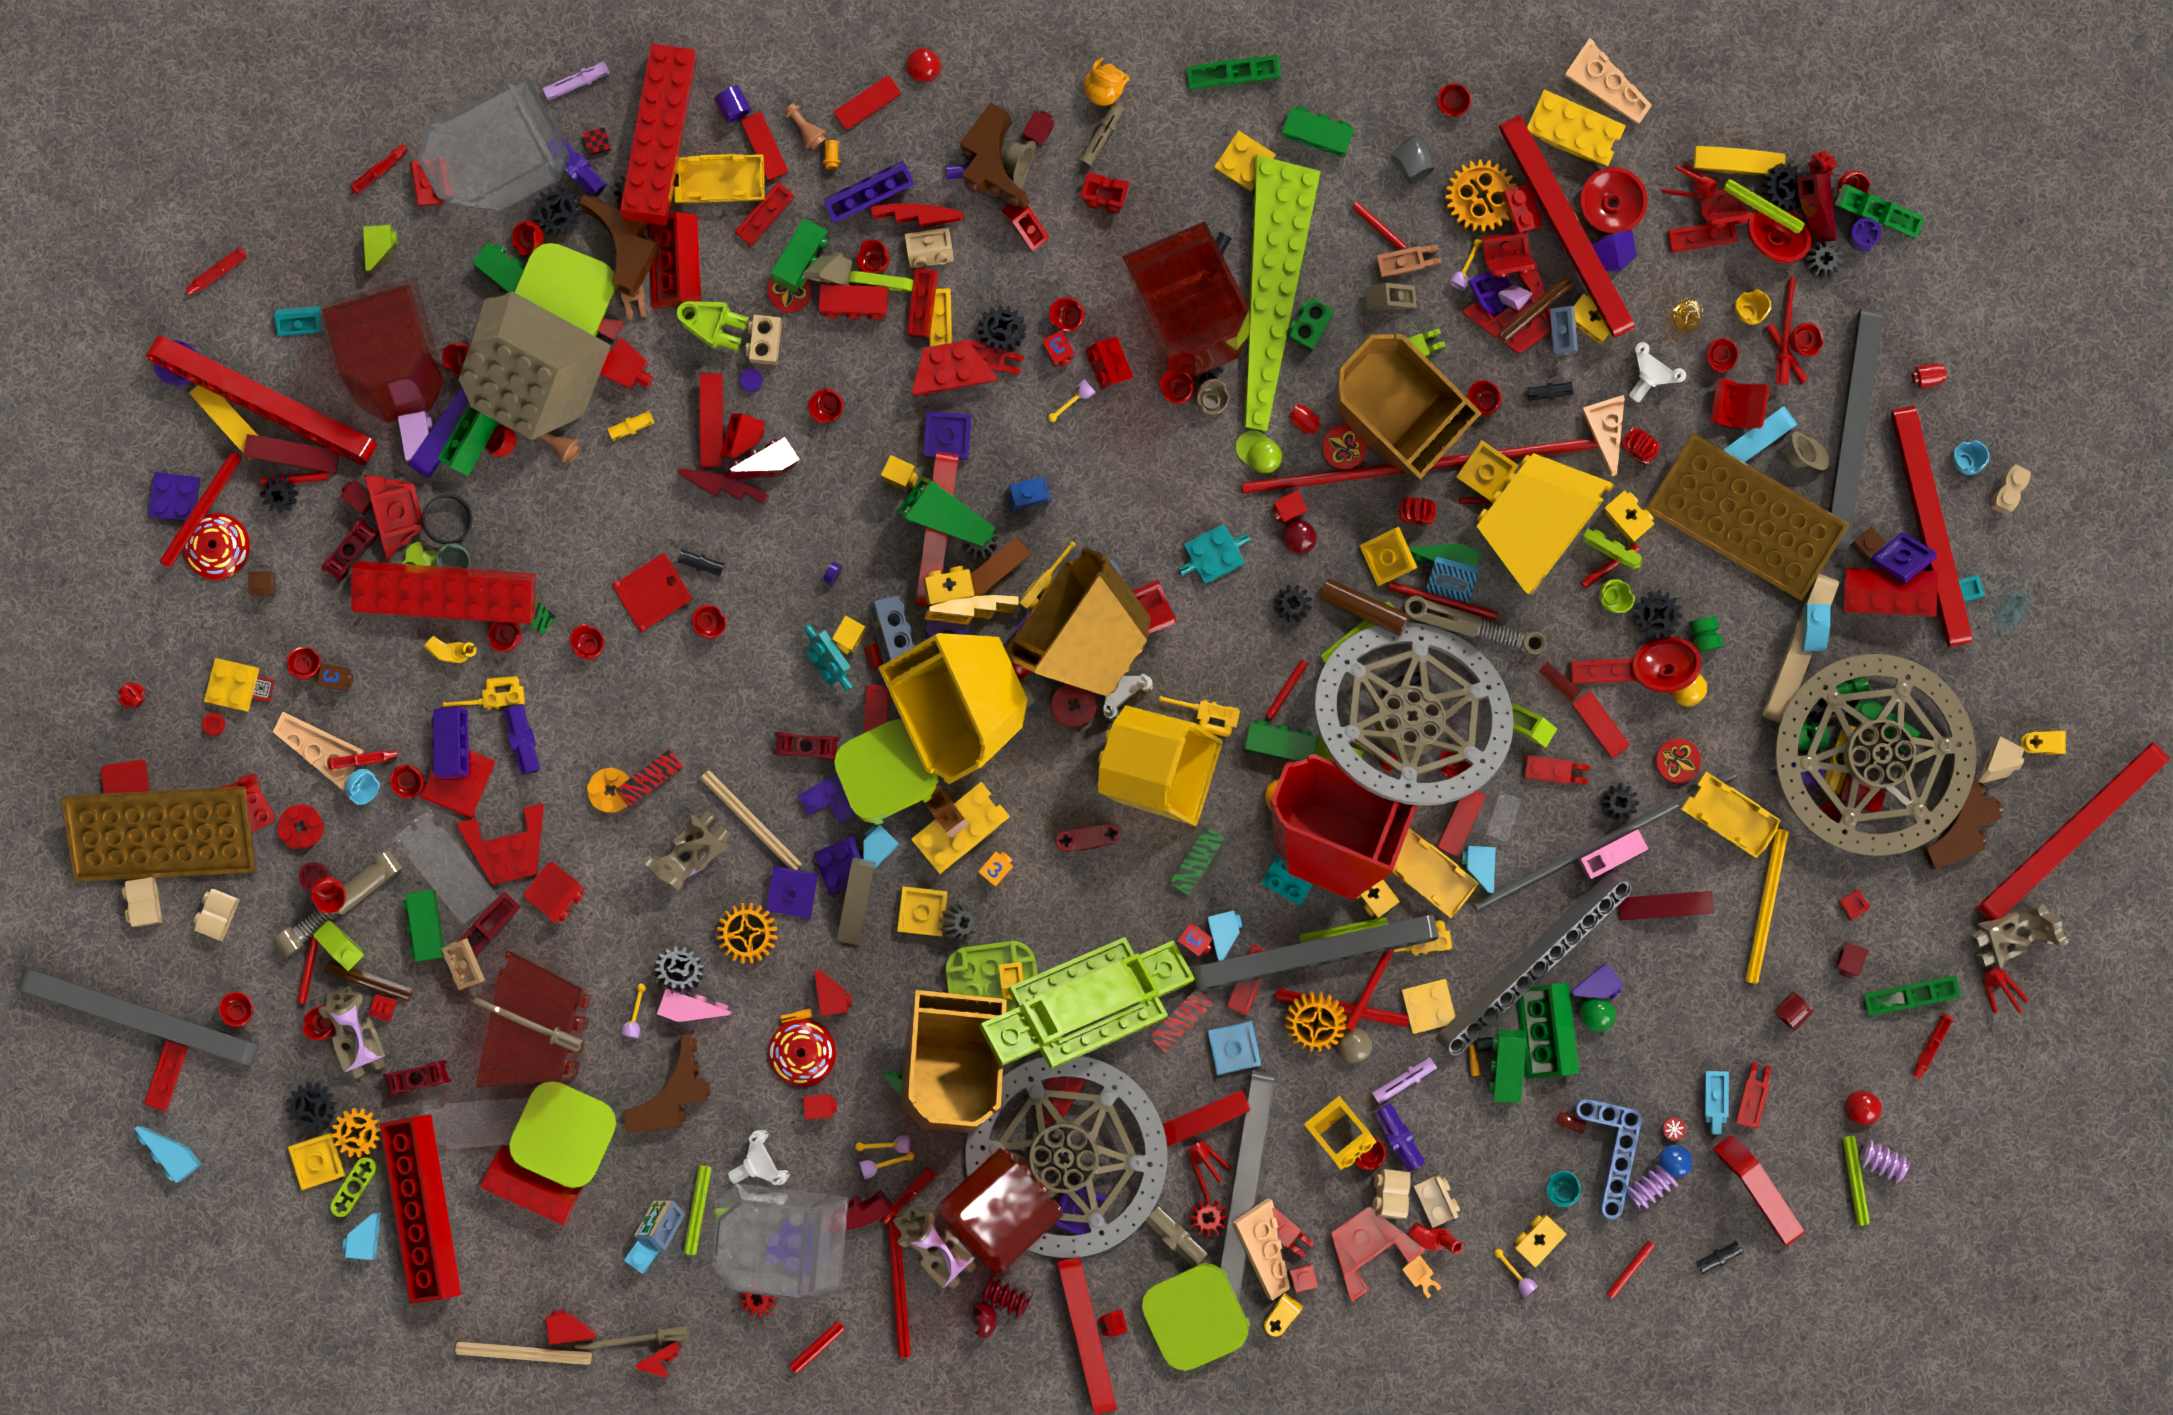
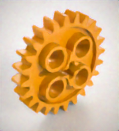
M1479 159L1477 166L1470 161L1469 168L1465 165L1461 166L1462 173L1459 171L1454 172V176L1457 179H1449L1448 182L1453 186L1446 187V191L1451 193L1445 196V200L1451 201L1446 208L1454 209L1450 216L1459 217L1456 222L1457 224L1464 221V229L1472 225V232H1475L1477 227H1480L1481 232L1484 233L1488 226L1492 232L1494 224L1499 228L1502 227L1501 219L1506 222L1509 221L1507 215L1509 212L1502 192L1515 188L1517 184L1509 183L1513 176L1505 177L1507 169L1499 171V163L1493 168L1491 167V160H1488L1486 166L1483 165L1481 159ZM1482 176L1488 177L1490 185H1482L1479 178ZM1470 180L1475 182L1476 188L1470 183ZM1468 188L1472 196L1465 198L1461 195L1460 190ZM1479 193H1480V194H1484V193L1486 194V197H1485L1484 200H1483V198H1480V199L1477 198V196H1478ZM1499 195L1503 203L1494 204L1491 197ZM1486 203L1493 210V213L1489 212ZM1474 207H1481L1484 215L1476 216L1472 209Z

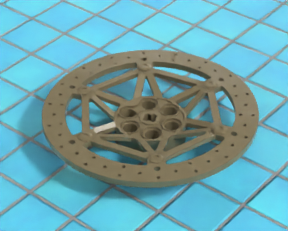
M1864 654L1842 659L1824 667L1811 676L1797 690L1788 703L1778 727L1775 763L1778 780L1788 805L1803 825L1814 835L1826 843L1847 852L1860 855L1882 856L1903 853L1927 843L1939 835L1955 819L1962 809L1973 784L1976 769V743L1973 728L1962 703L1951 688L1936 674L1902 657L1885 654ZM1906 675L1909 676V680L1905 679ZM1863 676H1885L1896 679V684L1891 689L1842 695L1836 689L1837 685L1845 681ZM1912 687L1924 693L1938 708L1948 726L1950 738H1942L1910 695ZM1883 696L1891 697L1877 719L1873 721L1846 704V701ZM1822 698L1827 706L1806 755L1798 756V742L1803 724L1813 706ZM1897 703V722L1887 720L1886 717ZM1905 703H1907L1933 737V740L1912 737L1907 729L1904 728ZM1842 710L1860 721L1861 724L1854 730H1851ZM1834 712L1847 738L1846 743L1817 755L1816 750L1830 716ZM1886 727L1891 728L1893 731L1891 739L1886 738L1884 735ZM1864 730L1870 732L1871 738L1868 742L1862 739V732ZM1915 744L1932 747V749L1917 755ZM1900 745H1903L1907 750L1905 757H1901L1898 754ZM1855 751H1859L1862 754V760L1859 763L1853 759ZM1883 751L1884 756L1877 757L1876 752ZM1842 752L1845 764L1838 765L1822 763L1820 761ZM1945 754H1953V768L1948 786L1938 804L1930 812L1926 808L1925 802ZM1935 755V760L1918 798L1910 773L1915 763ZM1792 762L1795 763V767H1794V768L1791 766V763H1792ZM1892 766L1898 770L1896 778H1892L1889 774ZM1818 769L1850 773L1852 780L1846 807L1820 775ZM1869 769L1874 770L1876 773L1874 781H1870L1867 777ZM1809 771L1842 816L1839 823L1830 819L1813 802L1803 784L1801 772ZM1905 781L1910 800L1895 788V785ZM1862 784L1869 787L1868 793L1854 808L1858 785ZM1880 788H1885L1905 806V809L1861 814V810ZM1911 815L1916 822L1905 829L1887 834H1868L1855 831L1857 822Z

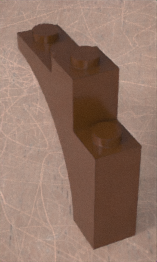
M990 102L960 142L962 155L971 161L962 174L965 187L973 193L977 191L982 195L989 190L990 193L997 197L1000 195L1006 198L1010 205L1014 207L1019 206L1025 210L1030 203L1025 191L1012 182L1002 164L1003 141L1012 122L1008 112Z
M583 195L579 202L582 212L599 221L610 233L616 245L617 263L612 279L614 290L635 298L658 254L655 242L643 236L649 223L622 219L621 208L612 204L609 206L597 197L591 196L589 198Z
M1977 768L1975 769L1970 793L1958 815L1940 838L1923 848L1931 870L1985 850L1986 838L1982 831L1979 832L1978 828L2002 819L2001 813H2003L2000 802L1996 801L1994 797L1985 800L1986 790L1983 784L1977 780Z
M692 1034L681 1035L679 1060L666 1086L649 1101L637 1107L624 1110L626 1133L682 1127V1122H686L685 1108H681L680 1104L707 1101V1096H711L710 1083H706L705 1078L696 1079V1075L700 1074L699 1062L694 1061V1052H697V1040L692 1038Z

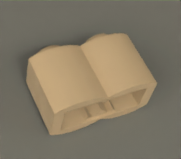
M2018 465L2009 468L2002 476L2000 489L1992 497L1991 508L2004 515L2013 511L2020 501L2021 491L2029 483L2030 471Z
M150 877L125 881L122 894L124 900L128 901V909L125 910L127 923H131L132 927L162 923L156 878Z
M213 888L210 892L207 891L202 900L204 908L201 913L198 912L193 921V925H195L194 931L223 941L240 899Z
M1387 1169L1378 1171L1374 1178V1187L1376 1188L1377 1195L1372 1203L1375 1216L1394 1219L1407 1218L1410 1172Z

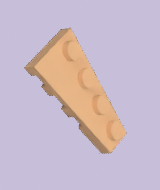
M1589 38L1564 76L1639 125L1652 105L1633 84H1630L1624 77V74L1608 60L1609 58L1605 53L1601 52L1594 41Z
M282 712L273 730V733L343 791H345V781L351 773L356 771L357 767L338 768L330 771L327 767V759L329 757L337 758L365 753L364 750L285 712Z
M1267 1198L1232 1223L1267 1298L1273 1301L1289 1290L1290 1285L1285 1261L1282 1260L1280 1249H1282V1246L1277 1236V1221L1272 1212L1274 1207L1273 1201Z

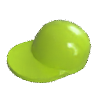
M1255 430L1247 431L1236 442L1238 457L1253 470L1262 474H1269L1279 468L1282 462L1281 449L1263 433Z

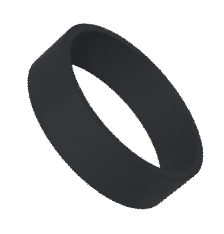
M442 494L434 497L428 502L422 513V526L425 533L430 539L440 544L459 542L469 533L472 527L473 516L469 505L465 500L453 494ZM451 498L457 500L465 507L469 523L466 532L460 538L450 541L441 540L429 531L425 516L429 505L435 500Z

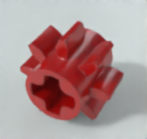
M1827 150L1811 155L1813 160L1808 163L1811 175L1829 173L1830 176L1834 175L1832 170L1837 167L1834 155H1828Z
M128 682L118 690L117 693L121 697L117 701L124 708L127 709L130 706L134 710L145 701L146 698L142 694L146 690L137 682L134 685Z

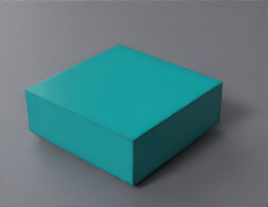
M1979 575L1959 580L1964 602L1985 596Z

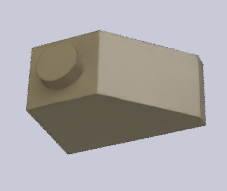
M831 252L830 255L820 256L803 272V277L825 285H849L852 260L844 258L842 253Z
M1383 283L1365 288L1367 310L1390 311L1417 308L1415 286Z

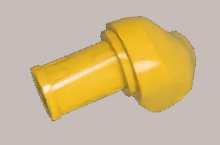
M432 636L424 645V648L439 661L462 663L468 657L476 654V647L470 648L474 645L471 642L465 644L462 642L446 644Z

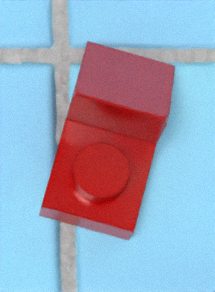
M675 1341L635 1366L638 1370L669 1378L670 1374L662 1360L665 1359L666 1362H669L679 1356L677 1351L681 1347L678 1341Z

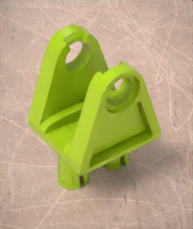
M684 302L677 309V316L683 327L710 348L716 350L718 345L736 352L738 351V345L741 344L742 338L723 333L725 325L728 324L745 331L749 317L731 312L728 304L724 302ZM688 313H695L692 319H685Z

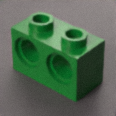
M1311 298L1309 303L1304 301L1299 310V313L1302 315L1298 322L1293 320L1287 332L1291 333L1288 339L1312 352L1334 315L1335 310L1314 298ZM1317 309L1321 313V318L1312 319L1309 312ZM1302 328L1310 332V336L1306 339L1298 335V331Z

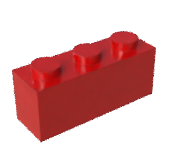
M820 284L819 313L824 315L826 319H837V315L846 316V319L859 320L860 316H869V320L880 321L882 317H887V287Z

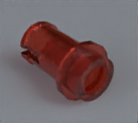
M1565 1111L1559 1113L1556 1124L1560 1125L1562 1129L1565 1127L1582 1134L1586 1128L1587 1121L1569 1115V1112Z

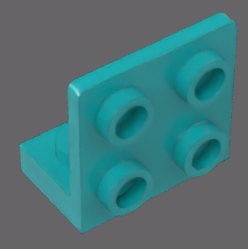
M1279 854L1261 882L1262 885L1297 905L1302 904L1313 885L1289 875Z

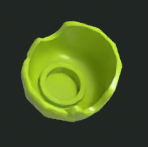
M1619 579L1608 580L1601 586L1599 601L1601 606L1610 613H1625L1632 608L1635 595L1631 593L1629 584Z

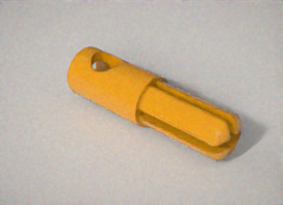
M811 1008L781 1015L780 1019H783L781 1022L786 1023L811 1018Z
M1471 1044L1468 1047L1471 1076H1479L1480 1069L1476 1045Z

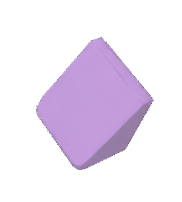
M1512 285L1500 291L1498 295L1503 304L1519 311L1532 296V293Z

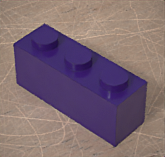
M458 706L433 709L431 722L434 731V738L432 740V748L434 750L432 769L434 776L442 779L469 777L468 710Z

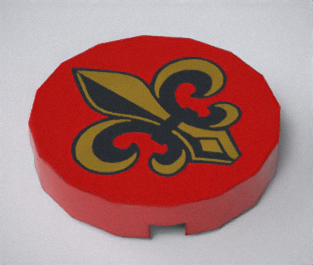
M770 278L767 294L770 302L777 310L784 313H795L809 303L812 296V286L809 279H807L802 288L798 287L797 291L793 293L772 282Z
M1348 425L1337 426L1328 432L1322 444V451L1329 465L1338 470H1346L1357 467L1364 460L1367 445Z
M1682 738L1671 739L1663 743L1658 749L1655 758L1656 767L1659 774L1665 780L1672 783H1685L1694 778L1699 772L1701 755L1697 747L1690 741Z

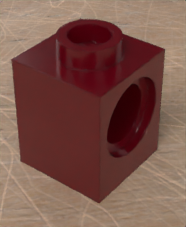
M1035 110L1022 132V138L1027 141H1034L1036 146L1042 148L1055 126V121L1052 120L1053 117L1045 111L1041 110L1039 113Z
M355 479L352 482H347L341 490L342 495L340 497L365 516L372 507L368 489Z
M1848 942L1843 943L1834 968L1840 970L1839 975L1852 979V976H1859L1869 950Z

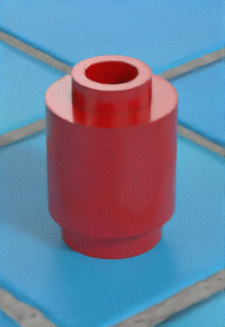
M1932 363L1916 366L1915 371H1912L1913 384H1917L1918 388L1941 385L1942 382L1947 380L1944 364Z
M1300 403L1287 416L1291 419L1290 422L1306 436L1309 433L1314 435L1321 426L1319 423L1321 418L1306 405L1302 406Z

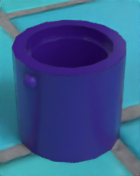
M739 85L727 88L714 98L727 124L738 121L752 111Z
M1863 218L1854 222L1847 236L1850 246L1857 251H1871V248L1881 237L1880 226L1871 218Z

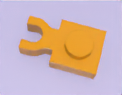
M1420 1255L1401 1268L1415 1287L1420 1284L1422 1285L1423 1293L1427 1298L1431 1297L1427 1291L1430 1285H1434L1437 1290L1441 1289L1437 1282L1429 1278L1434 1273Z

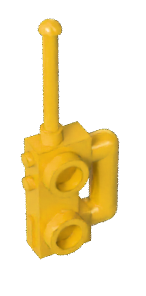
M1070 542V545L1053 566L1036 578L1018 602L1019 605L1024 609L1029 608L1031 610L1038 603L1039 599L1037 596L1042 590L1046 591L1052 582L1051 576L1053 571L1071 549L1076 546L1075 542Z
M517 676L489 678L485 682L486 690H482L483 698L470 701L443 702L442 707L479 704L483 705L487 710H491V708L500 709V707L525 705L524 687L520 686ZM511 685L509 692L496 693L495 687Z
M1162 696L1158 699L1160 702L1163 701L1193 708L1198 711L1197 719L1200 720L1199 726L1212 734L1229 737L1231 736L1232 729L1237 727L1240 714L1238 708L1217 705V702L1208 703V700L1204 699L1200 704H1191ZM1209 718L1225 721L1224 727L1208 724Z
M1435 921L1439 939L1396 949L1394 952L1411 951V954H1414V956H1419L1418 953L1426 955L1428 954L1427 952L1450 950L1452 948L1450 930L1446 931L1444 921Z

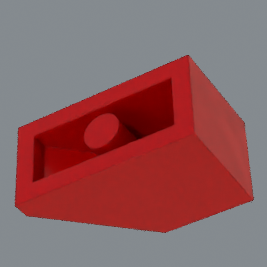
M1008 204L1001 210L1009 224L1031 251L1037 249L1050 238L1029 206L1024 210L1019 206L1014 207Z
M731 413L720 457L736 458L757 445L763 437L765 421L745 414Z
M1845 778L1840 794L1837 795L1844 804H1847L1852 780L1850 778ZM1862 784L1858 785L1854 807L1868 793L1869 787ZM1878 790L1862 810L1871 813L1880 812L1886 793Z
M815 970L820 1016L849 1012L848 1007H852L851 994H846V989L821 970Z
M565 1309L551 1311V1315L546 1317L549 1345L597 1337L595 1330L574 1314L565 1313Z

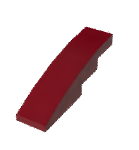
M247 434L243 454L246 458L334 474L337 473L340 456L326 448Z
M680 468L677 471L679 476L716 498L721 491H724L739 501H742L745 494L763 505L769 499L767 494L734 479H727L722 475Z
M1712 891L1627 897L1619 904L1620 920L1714 914Z

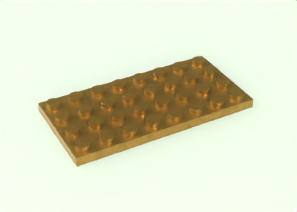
M1695 433L1691 434L1646 508L1648 512L1800 601L1804 599L1849 527L1848 522Z
M245 786L66 795L61 799L74 882L251 873L257 869Z

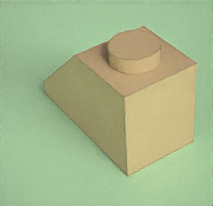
M2000 736L1990 749L1979 782L1985 783L2006 778L2014 770L2018 771L2024 762V758H2022L2024 748Z

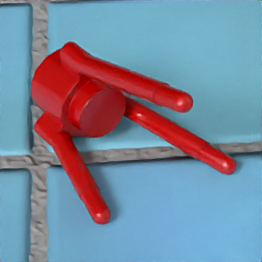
M1685 162L1684 166L1690 171L1678 165L1675 166V169L1696 180L1693 188L1697 193L1662 189V193L1693 197L1703 201L1705 197L1711 198L1717 188V182L1699 170L1693 169V166Z
M1997 966L1983 974L1985 980L1982 983L1987 990L1993 1012L1996 1014L1998 1010L1991 986L1994 989L2001 987L2017 1012L2021 1014L2022 1009L2005 983L2007 982L2025 1002H2028L2029 999L2008 977L2005 970H2001Z
M1201 1140L1187 1150L1190 1154L1187 1158L1194 1168L1205 1198H1210L1197 1162L1199 1164L1204 1162L1218 1183H1221L1222 1179L1209 1162L1208 1158L1211 1157L1210 1155L1227 1170H1231V1166L1208 1143L1205 1145Z

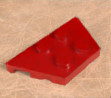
M968 340L925 347L921 355L911 395L917 396L993 383L997 381V376Z
M365 474L364 478L386 559L393 556L392 554L398 548L408 543L412 536L417 535L423 530L422 513L415 486L410 482Z

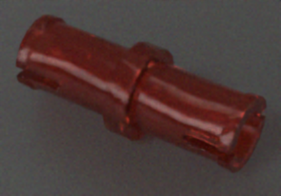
M1546 662L1542 669L1538 671L1553 684L1552 687L1555 690H1560L1571 702L1582 692L1566 679L1567 675H1562L1550 662Z

